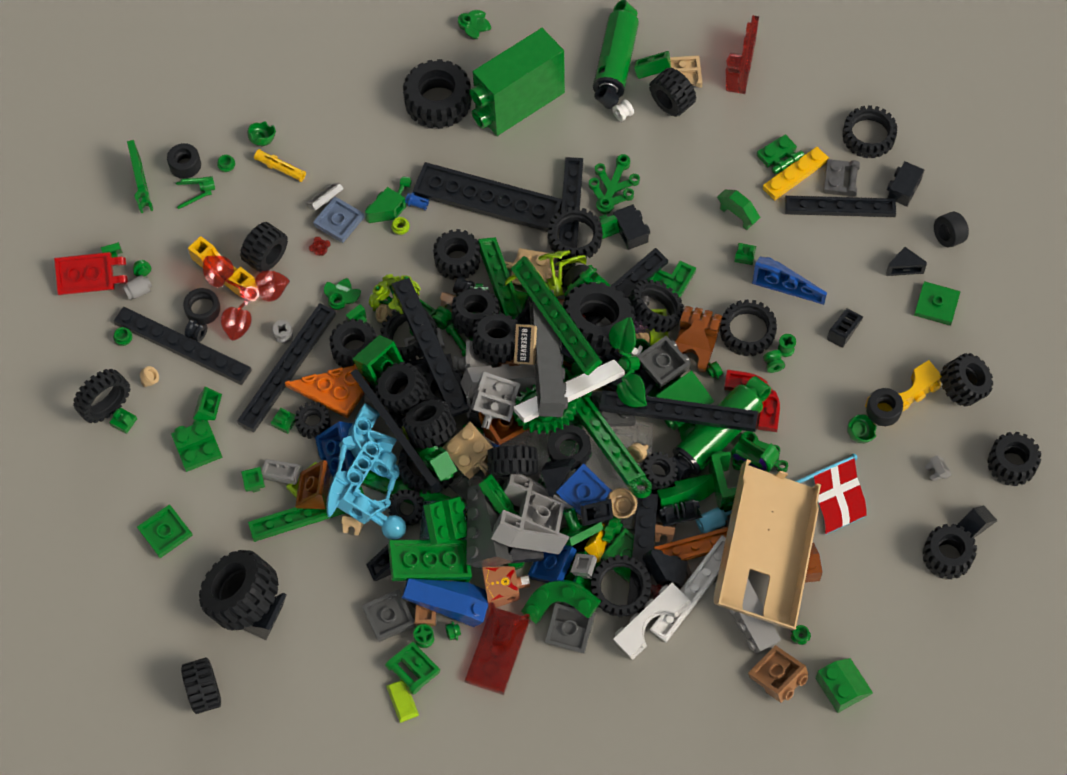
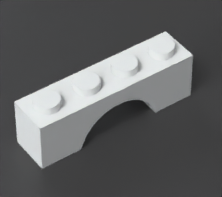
M673 583L662 587L659 591L660 595L655 599H650L644 605L645 609L640 614H634L629 620L630 623L625 628L621 627L615 633V643L632 660L647 647L644 633L647 624L653 618L660 615H670L677 618L691 605L690 600Z

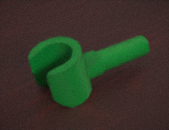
M401 177L400 187L397 191L398 194H402L404 187H411V177Z

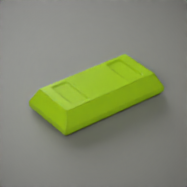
M402 680L386 685L400 723L419 716L409 687Z

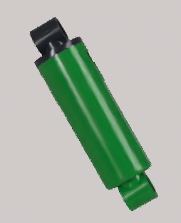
M626 0L619 1L608 17L593 83L595 99L607 109H612L614 105H617L619 98L624 94L639 26L638 12Z
M754 376L746 385H737L717 406L758 411L759 414L763 409L762 402L768 398L772 388L757 376ZM698 424L673 449L674 456L672 457V462H676L675 468H678L676 479L678 481L688 479L691 473L698 475L710 463L711 455L722 451L742 430Z

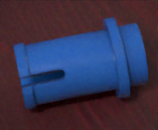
M412 192L407 194L405 203L409 207L412 205L426 211L429 199L416 196Z

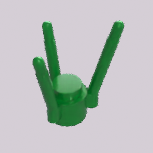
M213 176L187 178L176 182V185L199 184L200 190L205 191L178 205L177 208L181 209L205 196L212 195L211 191L215 190Z

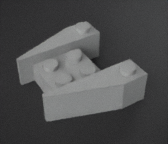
M510 474L503 486V491L513 505L520 507L519 515L503 510L494 525L491 539L509 547L560 554L569 539V536L559 533L560 525L565 526L567 523L563 511L574 507L555 494L553 498L550 497L547 489L533 479L522 474Z

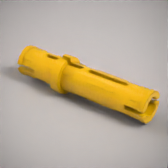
M260 149L254 155L255 160L266 164L268 168H274L300 182L306 176V171L278 159L276 155H270Z

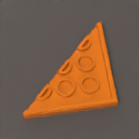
M355 364L354 366L341 367L329 370L326 373L313 374L301 377L299 380L285 382V387L315 402L321 403L322 406L324 405L326 408L346 418L350 416L365 394L351 374L353 370H357Z

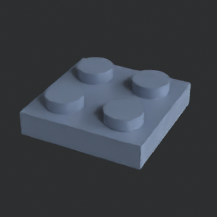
M334 197L314 220L313 225L341 243H344L365 216L363 212Z

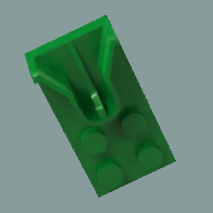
M389 540L388 542L392 581L424 579L469 582L472 578L471 566L467 565V540H450L437 545H431L430 540Z

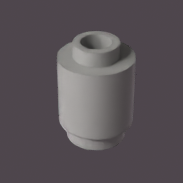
M142 275L126 282L127 285L123 286L129 300L151 292L149 288L152 287L148 277L144 278Z

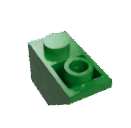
M387 187L378 194L372 204L367 206L365 210L366 221L368 223L394 220L406 208L405 197Z

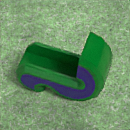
M740 439L731 451L732 457L737 462L744 463L747 459L751 460L749 466L769 472L779 460V452L772 443H770L766 450H763L747 439Z

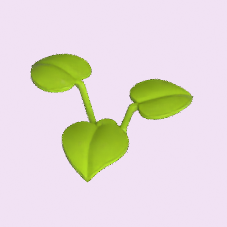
M557 251L538 257L540 261L550 260L552 278L546 279V284L550 290H554L555 297L563 295L561 286L562 266L569 263H582L586 265V256H574L555 263L556 266H559L558 277L555 276L553 259L555 257L561 259L563 256L570 254V251ZM515 274L505 281V285L517 278Z

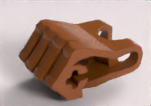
M685 306L680 319V331L675 343L682 354L694 353L699 359L698 371L704 373L707 370L706 368H708V363L719 334L722 315L714 314L712 316L713 312L710 310H705L703 314L702 308L696 307L693 311V307Z

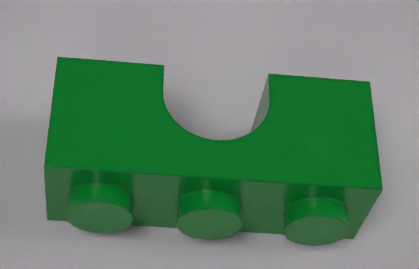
M442 447L414 448L432 475L438 480H448L453 476V473L458 471L448 452Z

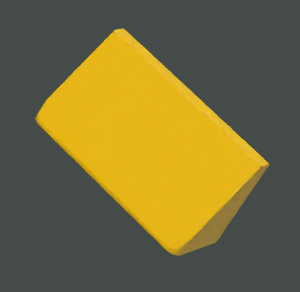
M602 523L604 529L590 536L584 548L589 555H594L597 558V563L600 562L608 542L602 540L606 532L604 523Z

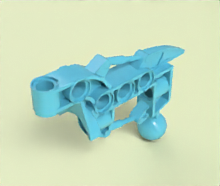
M364 403L349 429L348 436L343 438L339 444L341 448L338 459L339 465L328 491L327 516L331 517L337 507L362 524L372 520L381 526L382 533L387 539L398 540L405 535L407 528L405 521L397 515L387 517L382 514L391 505L389 498L395 481L400 475L398 465L395 464L397 457L391 452L397 439L371 430L380 414L377 410ZM346 450H350L355 458L347 471H341ZM369 470L390 480L384 500L376 501L374 499L373 501L360 492L359 487Z

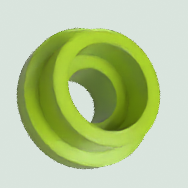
M404 217L395 218L391 224L392 231L398 235L407 233L410 229L408 220Z

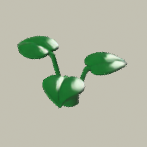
M628 317L614 324L609 332L611 346L619 349V353L625 356L618 361V364L627 373L622 377L623 382L617 386V394L624 404L631 407L647 406L645 387L640 376L633 374L634 371L639 369L640 360L637 356H631V352L636 344V334L633 320L631 317ZM576 361L571 368L573 377L576 374L579 376L584 374Z

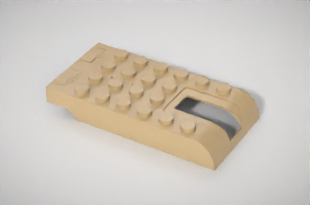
M747 459L742 464L714 592V604L790 630H795L819 511L818 498L821 484L817 483L810 487L785 478L788 473L779 471L777 474H772L749 466L751 460ZM749 570L769 576L763 616L743 610V599Z

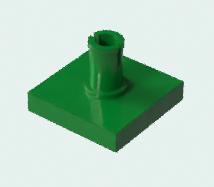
M569 508L563 511L568 526L560 529L559 533L569 536L565 545L573 546L600 532L604 527L602 522L582 526V519L578 520L575 508Z

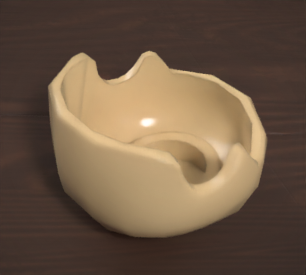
M616 488L609 493L608 499L612 501L614 517L626 519L635 513L637 498L630 490Z

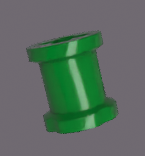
M784 334L780 337L778 350L781 351L782 357H790L794 354L796 338L792 334Z

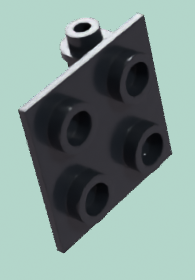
M698 500L685 501L684 505L683 502H680V510L677 503L674 506L673 504L663 506L662 509L657 504V513L664 527L702 518L698 509L700 508Z

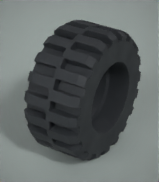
M437 59V61L428 60L425 64L423 62L418 64V67H414L410 74L406 76L403 83L404 102L407 113L414 121L418 120V124L422 126L427 125V128L432 129L433 127L443 129V126L450 127L453 126V123L460 122L462 117L464 118L471 108V84L465 70H461L459 65H453V62L448 60L446 62L442 59ZM438 87L446 88L453 92L446 99L439 101L423 97L425 92Z
M589 282L588 285L583 283L579 287H574L566 295L562 305L597 355L602 354V356L619 350L613 348L610 344L609 332L612 326L628 317L632 318L633 323L635 319L634 308L631 306L628 297L625 298V294L621 290L617 291L616 287L612 285L607 286L606 283L602 282L600 284ZM587 312L599 313L605 316L611 324L606 326L592 324L582 314Z
M250 550L230 552L228 556H223L218 563L215 562L213 564V568L210 572L206 573V578L201 583L202 589L199 590V602L203 612L221 627L231 631L242 630L244 627L252 626L255 621H260L264 613L267 614L270 610L269 607L274 603L275 595L278 593V577L272 566Z

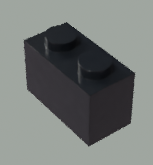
M904 161L902 167L898 166L895 171V180H891L888 184L887 191H889L887 198H896L897 203L908 207L922 180L925 169Z
M634 204L613 212L618 221L619 234L628 250L648 243L650 229L647 224L644 225L640 210H636Z

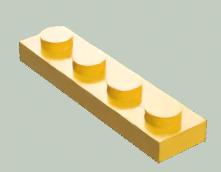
M816 146L801 157L800 160L794 162L765 183L763 190L775 201L825 165L829 157Z

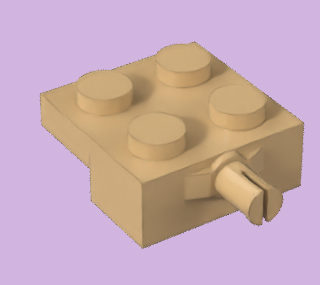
M469 422L442 448L448 452L451 460L467 478L471 479L480 469L485 475H488L487 450L493 448V446L474 424Z

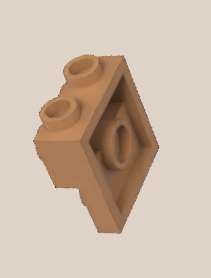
M776 645L748 672L752 680L764 687L766 693L780 703L784 700H790L794 695V690L799 685L803 686L806 684L809 675L804 664Z

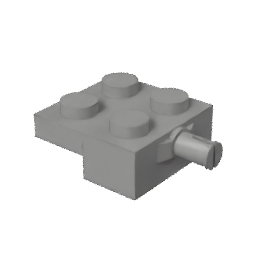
M482 371L470 409L485 415L481 427L489 429L492 418H500L510 422L514 406L516 405L515 399L520 383Z

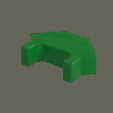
M725 189L717 196L721 203L720 210L723 212L727 209L743 221V228L746 230L761 218L752 202L739 191Z

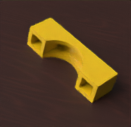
M202 236L188 247L189 254L194 262L243 300L257 289L255 279L242 267L236 268L229 264L215 247Z
M930 360L913 370L911 376L912 387L905 392L898 393L904 402L903 411L908 409L911 403L921 401L925 398L926 394L929 392L934 393L941 387L940 378L942 376ZM869 397L866 400L865 407H867ZM879 403L877 405L882 411H892V407L887 403Z

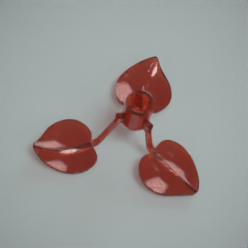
M206 256L203 262V274L211 286L219 288L226 281L228 284L241 290L240 296L244 302L238 309L229 307L224 310L220 320L221 326L229 339L232 341L237 340L247 332L252 322L251 313L247 310H242V308L248 305L249 301H256L259 296L265 301L277 300L290 280L281 273L267 270L260 272L256 276L255 283L258 287H244L228 279L234 272L233 264L228 258L224 256Z

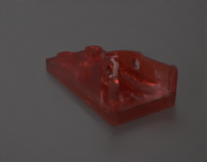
M752 15L751 22H747L742 54L730 53L726 60V91L746 94L757 38L759 16Z
M490 603V613L465 678V683L498 694H505L530 624V614L521 616L496 608L495 603Z

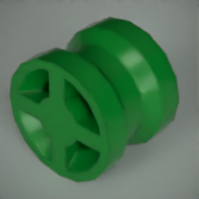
M438 306L435 310L436 314L431 317L435 321L437 328L445 330L448 326L447 322L451 321L452 313L448 309Z
M779 350L767 352L763 356L769 373H775L785 368V362L781 359L782 353Z
M420 624L414 629L413 636L416 645L420 648L431 647L435 640L433 629L427 624Z

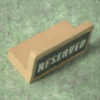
M516 324L515 364H535L537 326Z

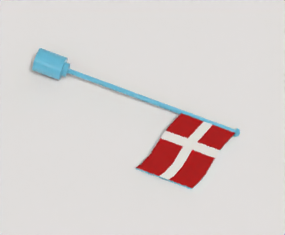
M854 453L851 457L795 481L802 483L813 478L814 485L817 483L821 484L818 505L824 520L825 535L867 516L865 498L857 478L855 465L857 455ZM717 507L701 514L702 518L695 519L700 532L704 534L725 526L727 516L731 514L732 510L725 512Z

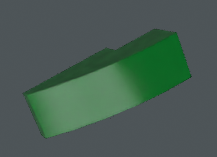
M713 474L675 481L674 487L657 490L659 508L662 509L663 506L672 504L674 506L677 503L680 510V502H683L684 505L685 501L694 499V501L698 500L700 502L715 492Z

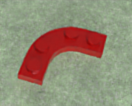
M727 370L724 390L732 391L737 385H746L752 377L757 375ZM757 376L766 384L768 383L765 379L761 378L760 376ZM771 389L768 398L762 402L763 409L759 416L758 430L777 432L780 402L776 391Z

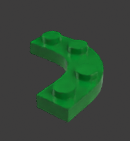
M569 580L550 581L533 592L521 612L537 624L553 603L566 602L585 617L590 618L601 600L576 582Z

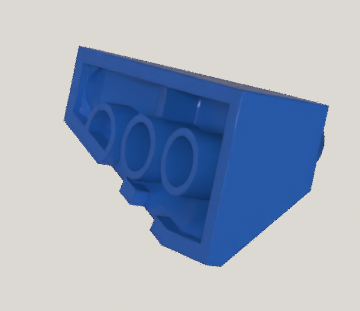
M760 256L756 261L752 284L824 305L827 296L826 291L770 257Z
M407 579L402 598L471 627L484 622L489 604L486 590L468 582Z

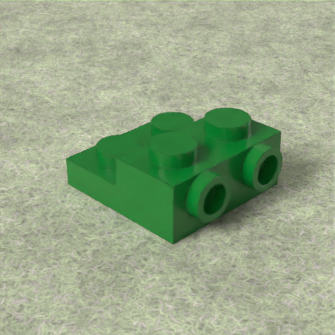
M195 420L192 423L193 425L186 428L185 426H179L171 433L186 472L223 458L208 420Z
M461 497L447 498L423 505L431 545L467 536V521L463 512L465 505L461 501Z

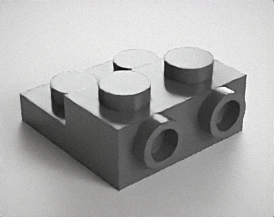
M667 336L637 356L640 360V365L660 388L670 380H675L684 374L691 365L688 356L684 353L682 354L675 341L670 340Z
M566 602L555 603L545 643L585 653L596 613L587 618Z

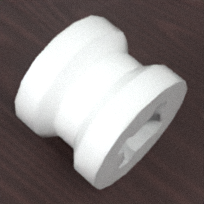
M626 99L622 100L619 105L612 107L615 117L620 122H623L627 116L634 114L632 105Z

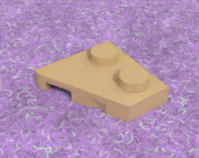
M699 56L670 57L671 68L677 69L685 75L693 86L702 88Z

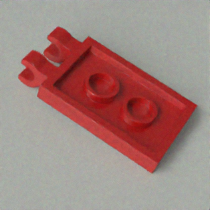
M107 252L54 258L58 295L115 290L114 284H126L128 282V278L125 275L113 276V266L126 265V257L123 256L112 258L111 253Z

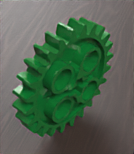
M533 385V389L526 388V393L520 392V397L516 396L515 399L516 405L537 396L536 385ZM574 399L568 402V407L564 409L562 417L538 416L524 423L513 411L514 420L518 422V426L523 425V430L529 428L530 433L534 432V430H537L538 434L541 431H545L548 434L549 430L555 433L557 427L563 429V424L569 425V420L574 419L576 401Z

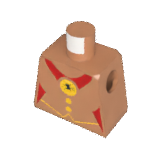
M482 567L489 610L518 601L520 599L519 589L530 587L529 576L517 577L515 567Z

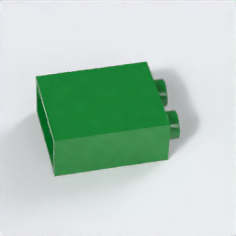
M542 27L473 70L474 87L470 89V95L475 103V109L471 113L474 121L481 129L488 126L496 136H499L564 94V49Z

